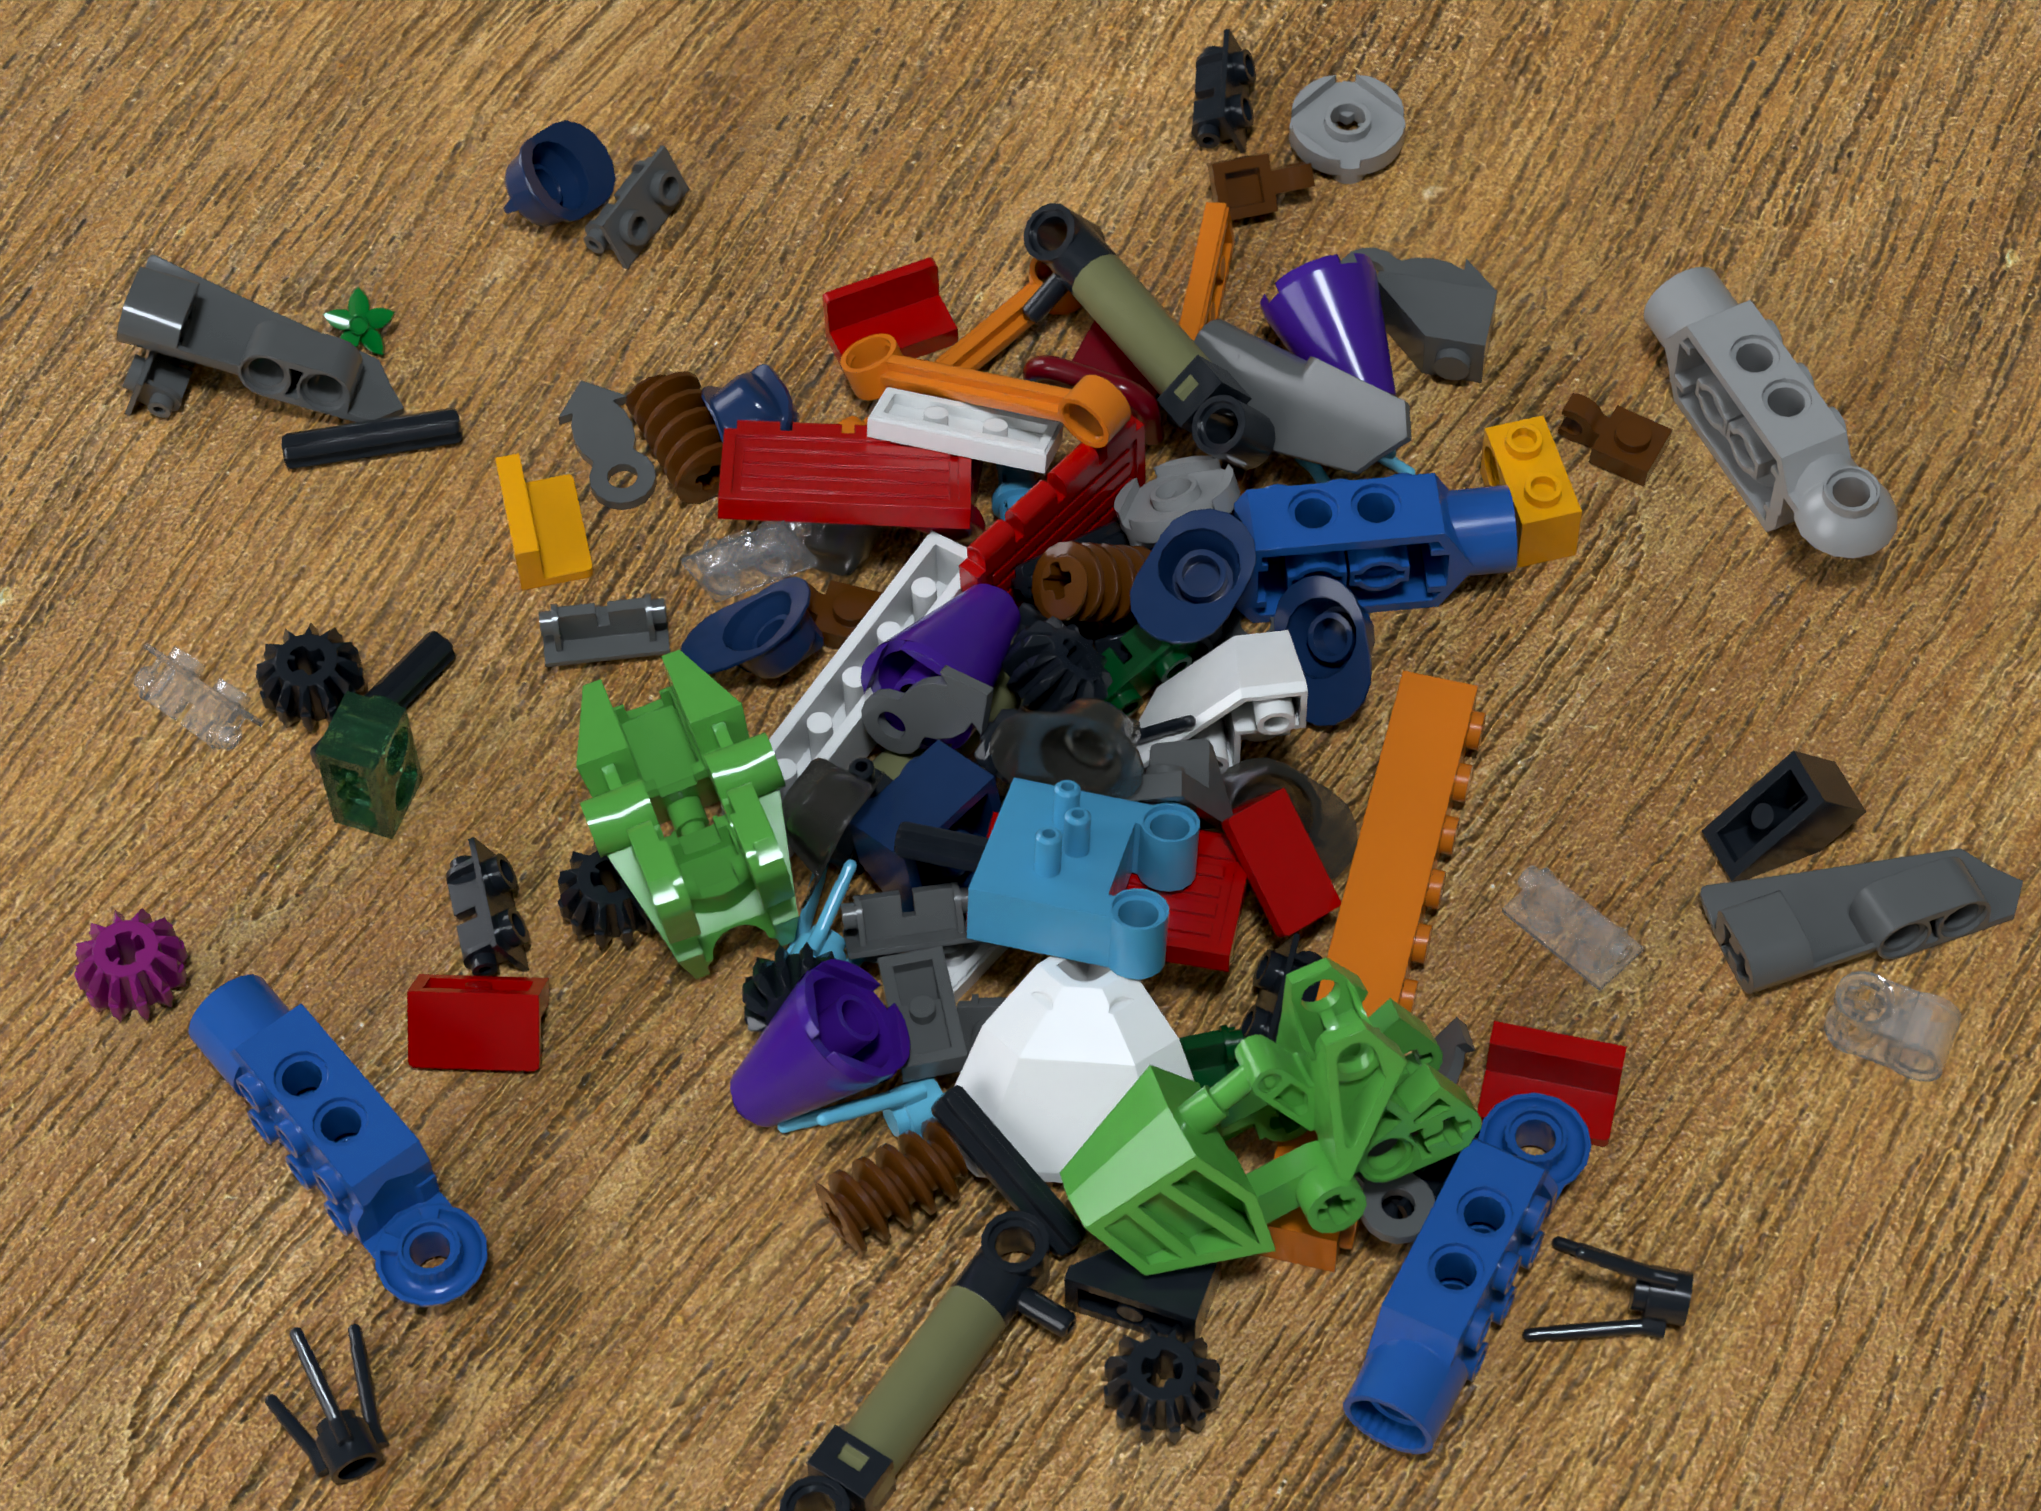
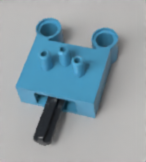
M1014 777L989 838L905 821L900 823L896 832L894 853L901 858L975 872L968 888V939L1108 967L1119 976L1140 980L1156 975L1165 965L1169 906L1166 900L1156 892L1139 888L1125 890L1131 873H1136L1145 885L1158 891L1172 892L1182 890L1191 885L1196 877L1200 819L1189 807L1178 803L1165 802L1150 805L1081 791L1079 784L1072 780H1062L1056 785H1050Z

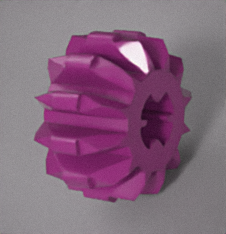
M141 908L131 920H125V917L115 910L112 918L113 924L104 927L91 923L89 934L92 940L76 943L77 951L75 955L79 964L75 966L76 971L74 975L79 988L84 990L89 1004L97 1012L110 1008L112 1016L116 1017L121 1023L131 1010H137L139 1015L148 1021L151 1005L157 1002L172 1007L174 996L171 989L186 986L187 974L184 965L187 964L188 954L184 942L179 940L173 925L165 917L153 922L151 915Z

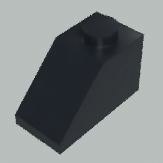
M1793 750L1702 830V833L1730 880L1733 882L1742 881L1820 852L1864 815L1866 810L1836 762Z
M1110 1248L1069 1266L1064 1278L1065 1308L1143 1333V1329L1150 1322L1157 1330L1158 1337H1168L1169 1331L1178 1323L1184 1330L1183 1343L1185 1344L1200 1338L1221 1282L1222 1261L1145 1276Z

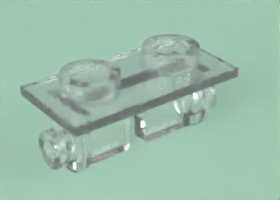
M782 520L761 523L758 525L757 530L753 532L745 529L719 540L716 538L706 540L702 549L698 550L695 554L682 558L681 564L717 603L818 565V560L804 545L805 536L812 533V524L785 522Z
M149 643L145 644L143 648L156 656L157 659L152 666L141 668L135 676L134 685L138 688L139 697L151 703L174 720L178 719L189 702L192 703L193 706L180 725L206 742L209 747L214 750L223 748L226 751L234 749L242 738V731L239 728L245 719L252 721L260 727L263 725V720L245 708L251 697L219 677L214 686L200 677L206 668L200 661L175 645L170 653L166 654Z
M1535 865L1529 866L1517 881V885L1523 890L1502 908V913L1599 991L1644 951V947L1631 938L1627 930L1616 926L1556 878L1553 871L1548 867L1540 870Z

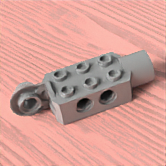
M1691 268L1678 273L1663 283L1648 300L1643 316L1645 322L1666 351L1674 402L1764 530L1769 532L1795 521L1804 539L1815 549L1834 557L1859 558L1872 555L1888 545L1897 531L1898 511L1889 491L1870 471L1858 467L1850 454L1847 429L1843 417L1836 408L1828 407L1815 389L1813 378L1807 367L1803 363H1796L1783 345L1781 334L1775 323L1770 319L1765 320L1751 300L1738 304L1716 272L1711 268Z

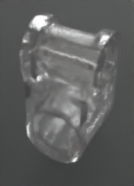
M1857 971L1843 977L1837 985L1834 994V1004L1825 1017L1824 1030L1831 1044L1844 1053L1854 1054L1891 1068L1906 1078L1930 1082L1937 1080L1943 1073L1962 1021V1014L1954 1004L1938 995L1916 991L1882 978L1876 973ZM1865 989L1871 991L1868 1001L1861 999ZM1851 1025L1857 1027L1853 1037L1848 1035Z

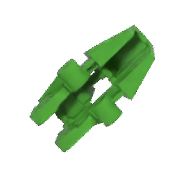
M676 650L661 656L670 687L659 690L661 699L627 712L623 704L613 708L601 679L583 685L576 767L592 798L579 803L600 858L608 856L674 954L678 963L695 979H699L710 974L708 966L714 959L713 949L715 943L726 931L742 925L757 926L764 930L769 938L777 939L778 943L784 946L795 940L799 915L780 789L785 788L786 784L768 736L763 732L749 738L742 703L682 651ZM720 801L725 815L717 817V815L712 816L714 824L709 826V820L704 808ZM671 821L675 831L670 832L671 835L664 838L659 824Z
M1325 957L1286 974L1282 1014L1276 1043L1263 1035H1252L1243 1039L1235 1049V1058L1239 1066L1211 1088L1207 1085L1201 1088L1198 1082L1149 1065L1060 1171V1176L1067 1197L1085 1229L1147 1276L1276 1251L1267 1224L1298 1207H1301L1308 1223L1318 1232L1335 1233L1345 1230L1357 1222L1366 1208V1196L1354 1176L1355 1173L1361 1172L1365 1179L1372 1182H1387L1453 1155L1470 1145L1474 1136L1481 1129V1118L1464 1089L1438 1072L1443 1062V1052L1426 1023L1391 998L1368 1017L1362 1005L1368 992L1360 977ZM1321 980L1334 981L1335 984L1332 991L1321 1000L1305 1002L1301 999L1304 991L1315 982ZM1412 1050V1053H1411V1054H1409V1055H1407V1056L1404 1055V1054H1406L1407 1052H1409V1051ZM1254 1127L1260 1140L1266 1137L1272 1141L1285 1142L1296 1139L1308 1130L1310 1132L1315 1130L1318 1135V1140L1306 1143L1245 1174L1235 1153L1229 1150L1225 1144L1226 1141ZM1415 1131L1419 1133L1418 1135L1413 1137L1410 1134ZM1388 1139H1398L1393 1148L1379 1156H1368L1369 1151L1380 1142Z

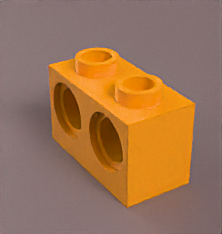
M1544 415L1485 428L1480 474L1485 487L1507 485L1510 489L1517 529L1516 567L1520 568L1576 555L1582 510Z

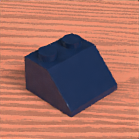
M938 739L920 757L910 760L896 779L875 798L865 801L857 810L855 816L848 821L858 860L883 892L899 890L902 913L914 911L912 888L958 881L959 888L970 886L975 872L897 856L894 853V841L900 823L907 821L987 838L993 812H1000L1001 802L995 776Z

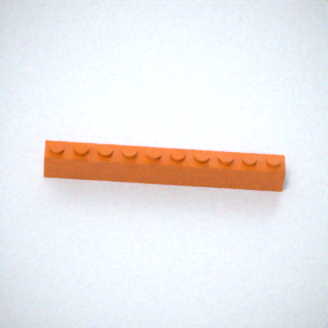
M1404 670L1402 672L1327 958L1360 977L1368 992V995L1362 1002L1368 1017L1390 998L1413 1014L1419 981L1409 979L1413 962L1425 964L1433 926L1423 924L1427 907L1439 909L1446 871L1438 870L1437 866L1440 854L1450 856L1453 854L1460 818L1450 816L1454 801L1466 802L1473 765L1465 764L1464 759L1467 748L1479 750L1485 725L1486 713L1475 711L1477 685ZM1321 980L1315 1001L1321 1000L1332 991L1335 984L1334 981ZM1308 1130L1296 1139L1285 1142L1278 1141L1274 1159L1306 1143L1318 1140L1315 1130L1311 1132ZM1298 1207L1267 1224L1276 1251L1256 1255L1335 1273L1341 1248L1352 1251L1354 1249L1361 1217L1355 1224L1345 1230L1335 1233H1321L1311 1227L1301 1207Z

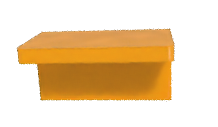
M519 453L496 457L495 461L522 591L593 576V565L574 477L570 474L525 482Z

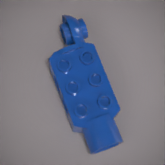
M1398 473L1383 478L1361 480L1334 479L1326 483L1293 486L1275 484L1265 488L1246 490L1235 501L1232 515L1245 524L1255 543L1256 564L1247 587L1234 606L1252 623L1270 622V617L1275 616L1280 598L1289 586L1305 577L1325 575L1341 581L1356 596L1358 603L1368 613L1439 607L1467 576L1515 572L1517 566L1516 519L1511 492L1507 485L1449 490L1435 473L1416 475Z
M244 975L232 979L218 987L205 998L191 1018L189 1024L191 1040L239 1096L246 1098L253 1107L247 1112V1115L264 1141L271 1145L276 1140H279L290 1153L285 1157V1160L300 1184L306 1190H310L316 1185L326 1196L328 1201L324 1203V1208L336 1227L345 1236L354 1233L357 1239L373 1256L376 1272L385 1289L402 1302L423 1308L445 1306L464 1297L479 1281L487 1262V1239L480 1225L462 1209L453 1207L440 1192L430 1159L419 1139L301 1003L290 1010L268 983L258 975ZM442 1256L447 1258L436 1267H420L425 1260L431 1257Z
M1540 1093L1513 1095L1496 1104L1483 1119L1479 1138L1474 1137L1470 1145L1462 1149L1381 1305L1364 1364L1343 1402V1409L1348 1419L1360 1431L1375 1441L1405 1453H1428L1432 1450L1466 1380L1473 1382L1488 1351L1489 1343L1484 1342L1491 1322L1502 1325L1514 1301L1517 1287L1513 1286L1512 1283L1519 1267L1521 1266L1528 1270L1531 1268L1545 1235V1232L1540 1230L1544 1219L1550 1215L1563 1187L1572 1183L1588 1162L1592 1146L1588 1126L1576 1109L1559 1098ZM1534 1145L1541 1147L1547 1153L1532 1155L1520 1148Z

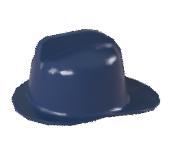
M566 120L553 123L527 139L520 147L519 154L511 161L505 171V185L510 200L503 207V210L506 214L519 211L528 221L541 227L555 225L564 221H578L604 204L613 193L616 180L614 165L605 145L592 131L580 123Z
M765 364L757 366L751 372L736 376L722 388L709 385L702 389V399L713 416L722 443L724 428L737 429V420L780 421L781 430L792 431L793 422H799L800 415L792 402L788 389L773 367Z
M1211 508L1192 510L1174 519L1160 535L1154 548L1137 573L1130 591L1131 612L1140 628L1155 639L1172 644L1195 643L1214 634L1226 621L1251 579L1256 564L1255 543L1245 524L1230 513Z
M1325 575L1305 577L1290 585L1280 598L1274 616V630H1288L1308 689L1306 721L1316 726H1332L1352 717L1366 699L1372 676L1371 654L1375 643L1374 625L1368 612L1358 603L1356 596L1341 581Z
M799 577L784 578L755 595L720 609L706 617L691 630L682 643L681 651L707 674L727 670L734 666H738L744 671L764 679L778 678L788 673L801 661L820 650L824 644L823 634L807 610L811 595L807 581Z

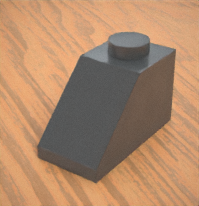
M1379 271L1377 278L1386 332L1416 367L1424 374L1441 376L1448 380H1466L1482 383L1494 328L1498 290Z

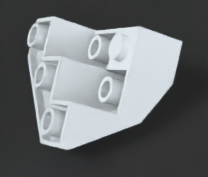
M1283 630L1233 636L1158 686L1134 730L1187 715L1195 717L1196 725L1181 732L1124 749L1122 751V760L1112 772V776H1110V786L1121 791V777L1146 774V768L1149 766L1150 748L1156 743L1201 738L1208 739L1213 745L1221 774H1223L1224 772L1240 770L1241 740L1247 739L1253 742L1270 740L1275 736L1290 735L1291 729L1306 728L1308 689L1289 631Z
M1050 956L1031 970L982 1025L955 1086L959 1085L965 1089L1044 1182L1063 1183L1060 1171L1149 1065L1193 1081L1194 1078L1178 1036L1140 980L1119 976L1108 967ZM955 1141L964 1157L967 1169L976 1177L987 1178Z

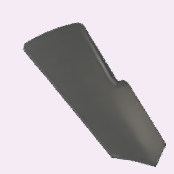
M151 255L148 257L146 267H139L121 312L117 330V341L236 374L243 385L256 394L353 422L383 419L403 414L404 407L391 387L380 360L359 351L350 342L311 329L159 256Z
M1221 319L1212 320L1204 325L1194 340L1196 345L1212 363L1227 370L1252 399L1247 405L1270 418L1275 427L1276 439L1272 451L1274 453L1360 475L1385 455L1412 441L1410 406L1406 401L1317 358L1310 356L1308 361ZM1167 413L1168 423L1176 428L1183 429ZM1238 425L1232 431L1230 440L1235 435Z
M1959 848L1814 871L1705 885L1701 888L1700 899L1717 942L1737 982L1747 994H1752L1875 951L1883 959H1897L2013 920L2023 881L1987 865Z

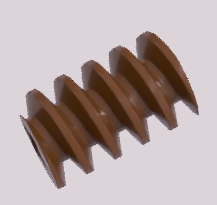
M683 371L669 375H655L641 381L627 394L626 406L630 414L634 416L638 428L644 433V437L650 449L654 451L658 463L664 468V472L670 484L674 486L678 498L687 504H701L718 495L723 443L713 416L702 399L699 379L695 374Z
M1076 541L1058 542L1043 553L1033 572L1032 594L1035 605L1040 613L1048 619L1054 616L1061 621L1134 624L1137 621L1131 612L1130 591L1137 573L1152 550L1143 546L1095 544L1091 542L1078 543Z
M931 1117L922 1122L921 1136L911 1130L899 1135V1151L887 1143L876 1148V1164L864 1156L853 1161V1178L847 1172L839 1169L829 1175V1190L823 1185L816 1183L818 1198L833 1227L841 1238L860 1255L868 1251L864 1231L868 1228L883 1242L891 1238L887 1218L891 1215L906 1228L914 1225L910 1207L912 1203L917 1202L929 1215L937 1212L933 1193L935 1190L940 1189L952 1202L961 1198L956 1178L960 1176L967 1178L968 1169L955 1141L935 1118Z

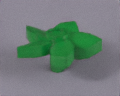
M357 287L350 296L348 310L335 309L323 314L331 326L345 330L340 336L341 339L350 342L356 348L362 342L369 351L385 355L383 337L376 329L390 324L396 311L387 308L371 309L369 297L360 287Z

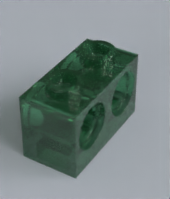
M347 691L315 751L335 823L393 839L423 780L407 710L404 707H400L393 700L383 696L375 695L369 698Z

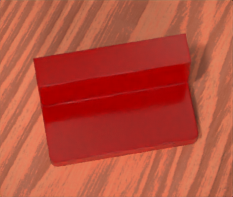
M932 257L825 292L822 296L826 339L839 365L842 355L852 344L862 338L875 334L893 336L903 356L918 358L948 348L958 342V328L940 296L938 266Z
M1285 787L1244 802L1232 809L1233 815L1223 820L1222 828L1245 874H1247V878L1277 937L1290 936L1341 906V900Z
M419 974L407 990L408 1064L413 1068L503 1071L538 1070L541 1065V1016L549 1004V978Z
M1494 1021L1477 1109L1481 1123L1496 1104L1511 1096L1540 1093L1557 1097L1576 1109L1588 1126L1591 1145L1607 1146L1610 1139L1627 1046Z

